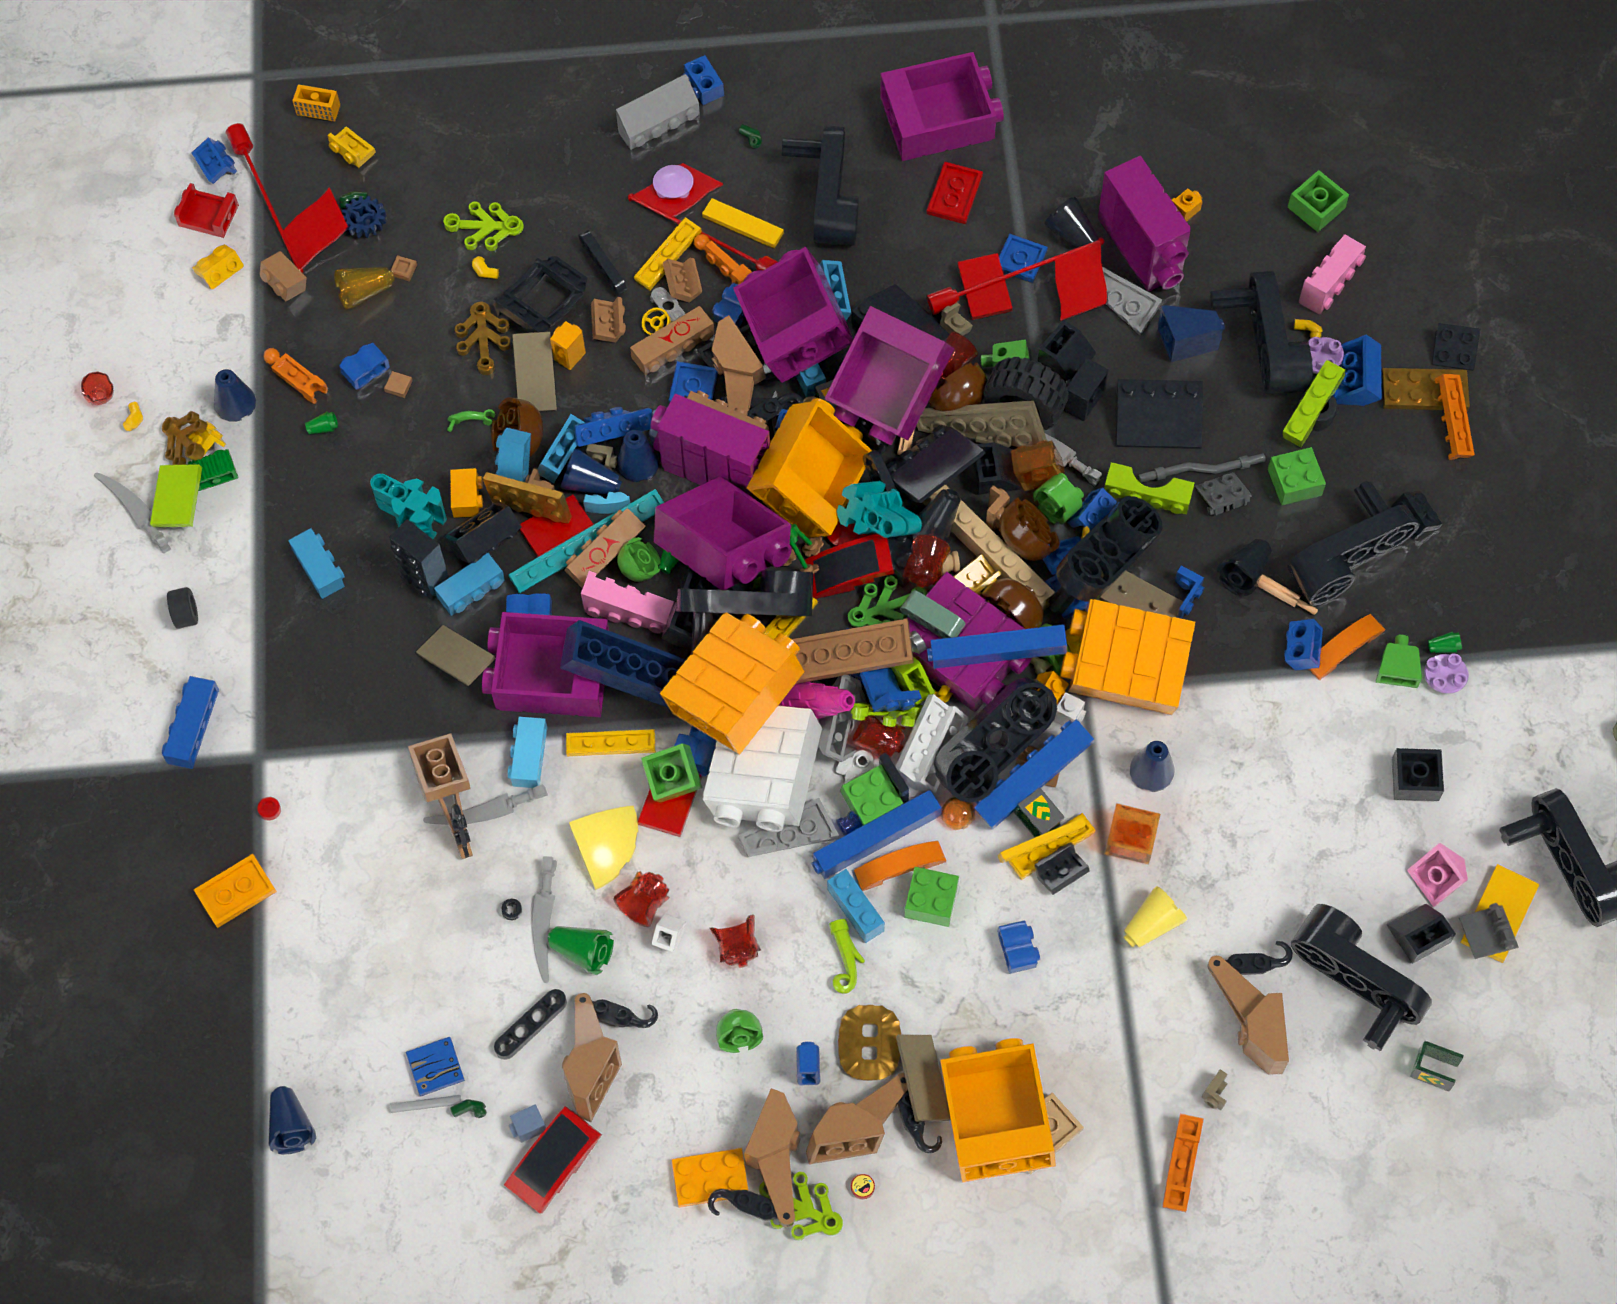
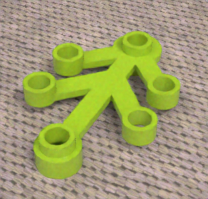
M478 202L469 204V212L473 216H478L482 221L460 220L459 216L453 213L446 215L444 218L445 228L450 232H456L458 229H480L474 235L468 236L465 239V247L468 250L476 249L477 242L492 231L501 230L493 237H488L485 240L486 249L494 251L498 247L497 243L508 235L515 236L520 234L524 228L521 219L517 216H508L497 202L489 205V212L494 217L498 216L502 222L494 221L481 208Z
M854 703L850 713L855 720H865V717L868 715H885L882 724L889 727H895L897 718L903 715L901 724L913 727L923 705L915 704L913 708L904 711L874 712L869 703Z
M797 1172L793 1177L795 1186L798 1187L802 1202L793 1197L794 1210H796L794 1211L795 1222L811 1218L817 1221V1223L805 1227L800 1224L793 1226L791 1230L792 1237L799 1241L804 1239L805 1236L818 1232H823L829 1236L838 1234L842 1230L843 1220L838 1213L832 1211L828 1198V1186L825 1183H818L814 1188L815 1196L820 1199L822 1213L813 1207L807 1187V1175L804 1172ZM799 1176H803L805 1178V1181L803 1183H798L796 1181V1178ZM763 1181L759 1186V1195L770 1199L769 1194L764 1191L765 1183ZM820 1187L826 1190L822 1195L817 1193V1189ZM774 1219L770 1220L773 1228L781 1229L783 1227L781 1224H774ZM829 1219H833L836 1224L830 1227L826 1222ZM796 1229H801L803 1231V1234L801 1236H796L794 1234V1231Z

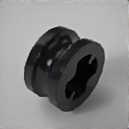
M507 899L502 904V915L507 920L513 921L521 916L522 906L517 899ZM512 905L513 907V905H516V913L513 915L512 912L508 914L507 906Z

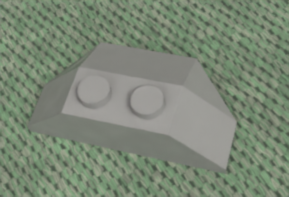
M849 675L837 678L833 686H837L838 689L849 690L855 698V703H867L860 680ZM846 711L835 716L820 718L819 724L822 727L818 746L822 754L843 762L861 750L869 715L865 717V720H855L852 718L850 711Z

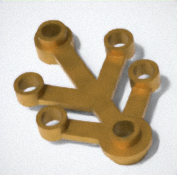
M477 302L470 309L471 316L464 323H459L455 326V333L458 337L463 338L467 336L468 330L476 322L478 328L465 341L458 342L456 348L458 354L467 355L470 348L479 340L481 358L477 362L478 370L482 375H490L494 372L495 366L494 361L489 358L488 339L499 345V348L504 351L510 349L511 342L509 337H501L486 327V321L496 326L497 330L501 333L509 330V323L506 319H499L491 314V308L487 303Z
M189 411L187 415L180 419L177 417H167L163 422L162 431L168 436L165 458L173 461V465H186V458L182 457L183 445L186 447L185 456L194 461L201 460L205 454V449L202 445L192 442L188 437L196 431L202 434L207 429V422L199 419L198 413ZM185 424H191L190 426L181 430V427Z

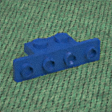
M622 407L611 408L610 412L591 413V417L584 418L585 423L574 426L577 446H584L625 436L631 430H639L641 432L650 430L652 409L645 408L629 412L623 410Z

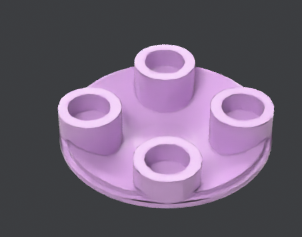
M669 165L656 172L653 178V186L660 198H686L693 186V176L688 169L682 166Z
M1313 337L1309 340L1313 373H1319L1326 359L1338 366L1341 364L1344 351L1338 340L1327 337Z
M1440 654L1428 659L1424 668V677L1428 685L1434 690L1441 693H1455L1467 684L1469 672L1458 654Z

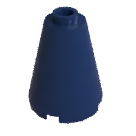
M224 369L219 371L215 376L214 408L222 419L229 422H238L242 420L241 418L247 415L250 416L256 407V398L252 389L232 370Z
M631 430L625 435L617 458V467L621 476L632 482L651 479L659 468L657 452L653 449L646 436L639 430Z
M574 449L561 488L564 490L608 495L609 492H618L622 481L618 480V474L584 452Z
M1161 741L1150 742L1132 759L1130 764L1132 781L1138 788L1150 790V792L1164 790L1170 785L1175 773L1168 747Z
M286 1086L277 1087L270 1094L268 1142L270 1150L273 1152L275 1149L281 1155L301 1152L305 1150L304 1145L309 1142L312 1145L315 1142L316 1132L293 1089Z

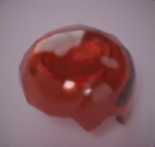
M96 371L90 372L83 377L81 392L88 403L102 405L112 399L114 386L107 374Z

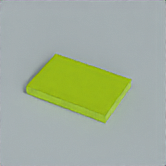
M199 464L160 465L150 521L152 527H193L202 467Z

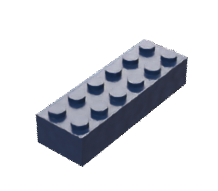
M578 620L567 628L560 669L669 708L660 692L672 677L677 674L676 672L686 659Z

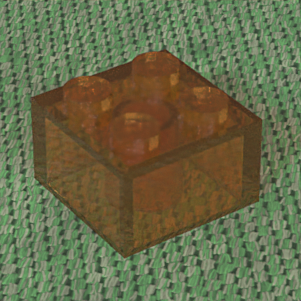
M1044 440L1035 445L1020 446L1015 450H1011L1014 474L1025 491L1039 488L1054 475L1059 473L1065 474L1062 457L1052 440Z
M1116 803L1105 854L1149 865L1161 814Z

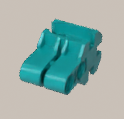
M385 474L374 475L370 484L378 507L395 516L398 527L408 519L434 539L437 532L432 529L431 524L433 521L444 525L447 520L439 489L432 486L426 495L422 489L424 482L417 478L405 481L403 484Z
M881 481L851 484L843 488L842 496L849 499L847 508L838 505L837 515L840 524L845 527L848 524L855 523L853 531L857 534L876 532L887 538L917 534L922 527L920 518L902 507L899 492L895 489L884 492L886 484Z

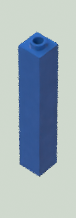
M1064 625L931 640V648H927L928 662L933 661V667L936 669L1066 654L1067 641Z
M928 790L814 852L812 866L817 874L821 873L823 878L826 879L940 817L942 807L931 790Z

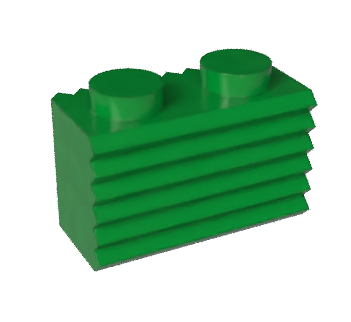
M229 449L217 450L212 455L209 454L201 460L188 462V465L199 464L202 467L198 491L239 478Z

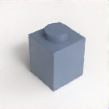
M536 1104L510 1116L512 1124H509V1128L514 1138L519 1136L521 1143L542 1134L546 1129Z

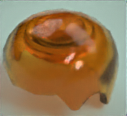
M956 797L949 798L942 806L941 819L948 828L953 830L968 828L976 818L974 805L969 802L960 801Z

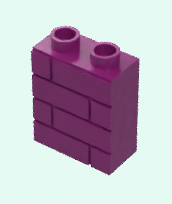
M974 52L881 73L880 98L902 161L995 139L996 123L1004 120L1003 108L998 97L990 99L987 91L992 89V78L987 65L978 66Z
M1140 155L1104 172L1098 219L1147 292L1159 286H1162L1163 289H1170L1179 284L1184 278L1182 270L1184 260L1189 254L1187 245L1190 236V226L1181 213L1177 212V207L1168 194L1164 193L1165 190L1154 174L1151 175L1152 171Z
M806 247L801 250H792L785 253L778 263L764 271L758 270L748 274L744 282L733 288L765 364L782 383L796 376L800 371L803 372L846 348L854 340L823 269Z
M870 306L825 396V400L837 405L833 414L837 419L855 427L859 417L873 423L869 435L889 445H892L896 435L909 440L954 348L946 342Z
M678 394L673 396L668 407L662 405L657 407L651 420V429L658 431L653 449L660 452L664 471L682 478L687 477V480L699 485L721 476L757 500V497L747 489V486L756 469H758V465L766 450L769 449L770 438L768 430Z
M721 476L656 506L654 543L668 553L671 552V555L685 565H689L692 570L702 577H706V580L721 590H726L739 582L749 583L762 570L771 566L780 567L784 565L791 555L792 548L789 545L791 524Z
M948 572L942 576L926 595V597L956 614L965 622L966 625L957 637L1025 629L992 604L986 602L985 599L966 587ZM907 617L910 633L915 630L921 636L927 648H931V640L943 639ZM927 649L920 654L913 652V657L921 663L927 677L939 687L943 685L950 687L948 693H952L954 698L974 713L983 703L988 705L1006 688L1002 680L1011 670L1020 674L1032 660V658L934 669L933 661L928 662Z
M502 612L500 628L490 627L488 652L496 654L495 668L487 667L483 671V694H492L495 708L502 711L601 717L605 685L560 669L568 627L581 620L609 631L608 620Z

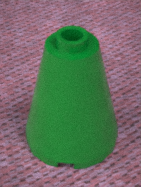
M556 926L549 932L547 938L552 949L594 975L602 973L603 970L600 968L603 964L607 965L609 963L614 947V940L610 939V935H613L612 932L602 929Z

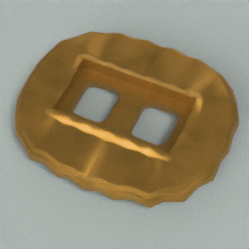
M858 1005L853 1009H849L841 1019L838 1052L840 1064L848 1075L860 1080H882L892 1075L896 1070L900 1059L896 1036L901 1035L899 1019L893 1011L885 1008L883 1005ZM863 1025H877L878 1035L876 1037H864L862 1034ZM876 1047L877 1058L875 1060L863 1059L862 1048Z

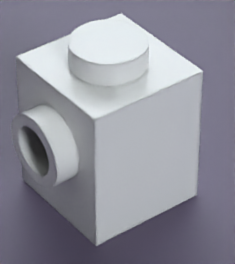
M1065 692L1057 706L1054 721L1064 725L1069 720L1073 722L1077 719L1081 723L1086 714L1084 710L1085 702Z
M664 914L656 924L651 945L673 952L681 941L686 921Z

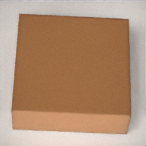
M397 256L390 270V275L410 281L417 267V262Z
M392 371L384 388L385 392L405 398L413 381L412 377Z

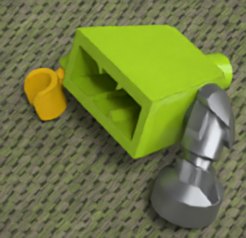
M915 630L911 632L912 652L920 654L927 647ZM914 657V663L890 667L894 672L898 685L903 691L919 690L922 699L915 702L916 705L926 700L928 695L934 694L944 703L952 695V693H948L950 687L943 685L939 692H936L932 688L921 663Z

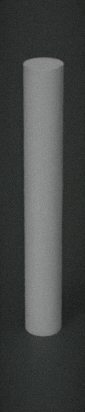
M461 1095L391 1103L390 1111L395 1113L453 1106L461 1102Z

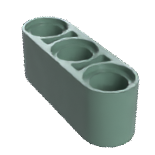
M915 590L911 592L900 608L907 617L943 639L957 637L966 625L959 616Z

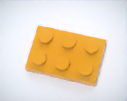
M253 854L194 889L217 928L277 892Z
M742 1148L672 1159L679 1208L708 1203L709 1196L717 1189L748 1190ZM721 1197V1198H717V1199L715 1200V1202H717V1201H723V1200H727V1199Z

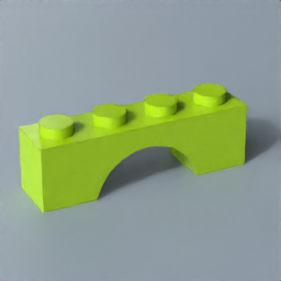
M1326 359L1284 428L1283 438L1302 448L1329 398L1334 395L1344 379L1345 369Z
M1111 462L1104 489L1114 499L1135 496L1145 500L1155 509L1162 508L1170 510L1175 514H1187L1195 483L1173 478L1165 486L1151 488L1144 486L1135 478L1132 467Z

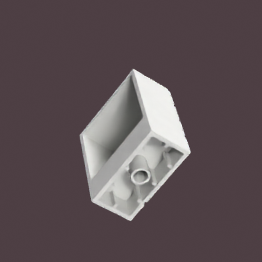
M778 706L740 755L720 742H716V749L714 750L710 773L708 774L703 794V801L714 815L715 822L728 827H738L741 820L757 821L756 825L758 827L773 832L782 831L784 824L800 825L822 727L811 709Z

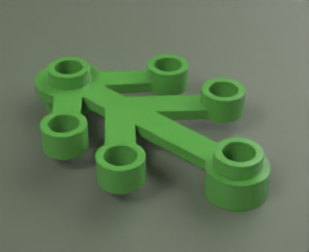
M888 576L884 581V590L877 605L868 609L871 599L877 595V586L869 583L864 588L865 595L859 607L850 610L848 621L853 627L858 628L866 625L891 622V620H903L907 616L893 610L901 607L910 594L888 602L892 592L897 588V579L893 576ZM892 581L895 584L893 586H889L887 583ZM915 587L913 589L925 596L928 594L927 590L923 587ZM868 589H873L874 592H873V593H868L867 590H868ZM859 614V615H862L863 617L860 618V619H857L855 616ZM881 615L891 620H884L883 622H881L872 617Z

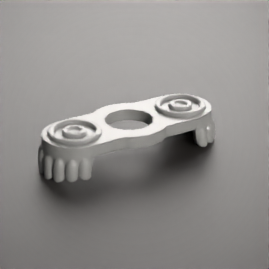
M658 287L652 291L651 302H655L658 308L665 310L662 307L665 302L670 301L674 303L673 309L665 310L669 314L671 322L685 315L677 299L672 298L667 290Z

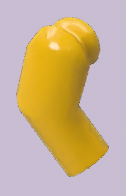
M477 256L472 260V267L479 277L498 279L499 269L488 268L483 257Z
M1294 320V330L1311 331V338H1321V332H1323L1321 326L1311 320Z
M138 402L128 404L131 414L123 422V427L127 431L136 429L143 421V415Z

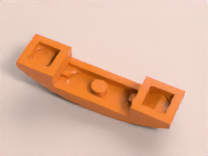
M1371 614L1361 618L1321 648L1319 668L1309 670L1321 680L1333 671L1337 664L1366 642L1370 643L1385 631L1384 627Z
M931 841L883 855L854 870L861 890L865 891L882 885L885 880L914 871V867L928 869L945 863L946 858L939 841Z
M1180 1113L1166 1181L1163 1208L1185 1213L1187 1211L1203 1118Z

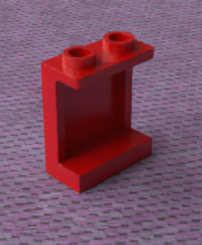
M189 183L187 189L182 193V200L179 206H176L174 210V217L179 227L224 238L239 204L236 195L227 192L225 197L198 191L194 184Z

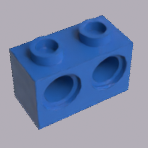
M705 55L684 64L683 75H687L696 98L701 101L702 105L724 96L723 83Z
M1315 619L1291 621L1289 623V630L1286 634L1288 641L1287 650H1285L1284 657L1285 661L1294 670L1319 668L1323 628Z

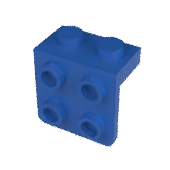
M890 668L860 672L874 712L909 710L915 706V702L922 699L919 690L901 691L894 672Z

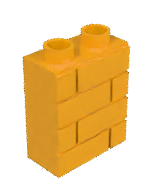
M818 398L812 399L811 402L793 404L789 407L780 424V428H778L769 445V449L766 450L758 465V469H756L747 486V489L762 500L773 512L792 525L796 524L799 530L808 538L831 536L839 521L837 515L838 505L846 507L849 499L842 496L843 488L859 482L866 468L863 462V455L872 451L861 441L863 435L858 429L840 422L833 415L835 412L834 407L825 400Z
M1090 599L1085 611L1074 610L1069 635L1080 637L1077 653L1067 651L1064 655L1060 677L1071 679L1068 692L1172 715L1179 706L1195 622Z
M726 612L719 618L709 631L710 633L703 638L693 651V654L688 657L676 672L677 674L672 677L660 692V695L674 715L740 755L805 671L796 657L800 648L789 637L779 633L773 640L764 635L766 628L755 617L745 614L741 620H738Z
M1010 1038L999 1041L995 1045L996 1050L977 1053L975 1047L964 1046L950 1051V1058L940 1060L962 1183L1056 1166L1055 1151L1034 1043L1024 1045L1022 1039Z

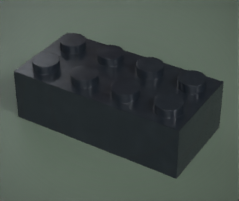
M407 519L389 536L392 545L391 549L395 554L394 559L397 561V568L401 573L400 578L406 584L414 585L416 591L422 597L427 596L433 601L437 597L434 588L449 578L441 548L435 540Z

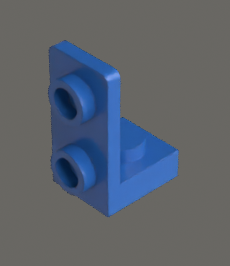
M1183 566L1177 571L1175 582L1181 588L1191 591L1179 608L1177 618L1182 619L1184 614L1189 615L1194 606L1192 603L1194 598L1199 599L1205 588L1202 586L1204 577Z

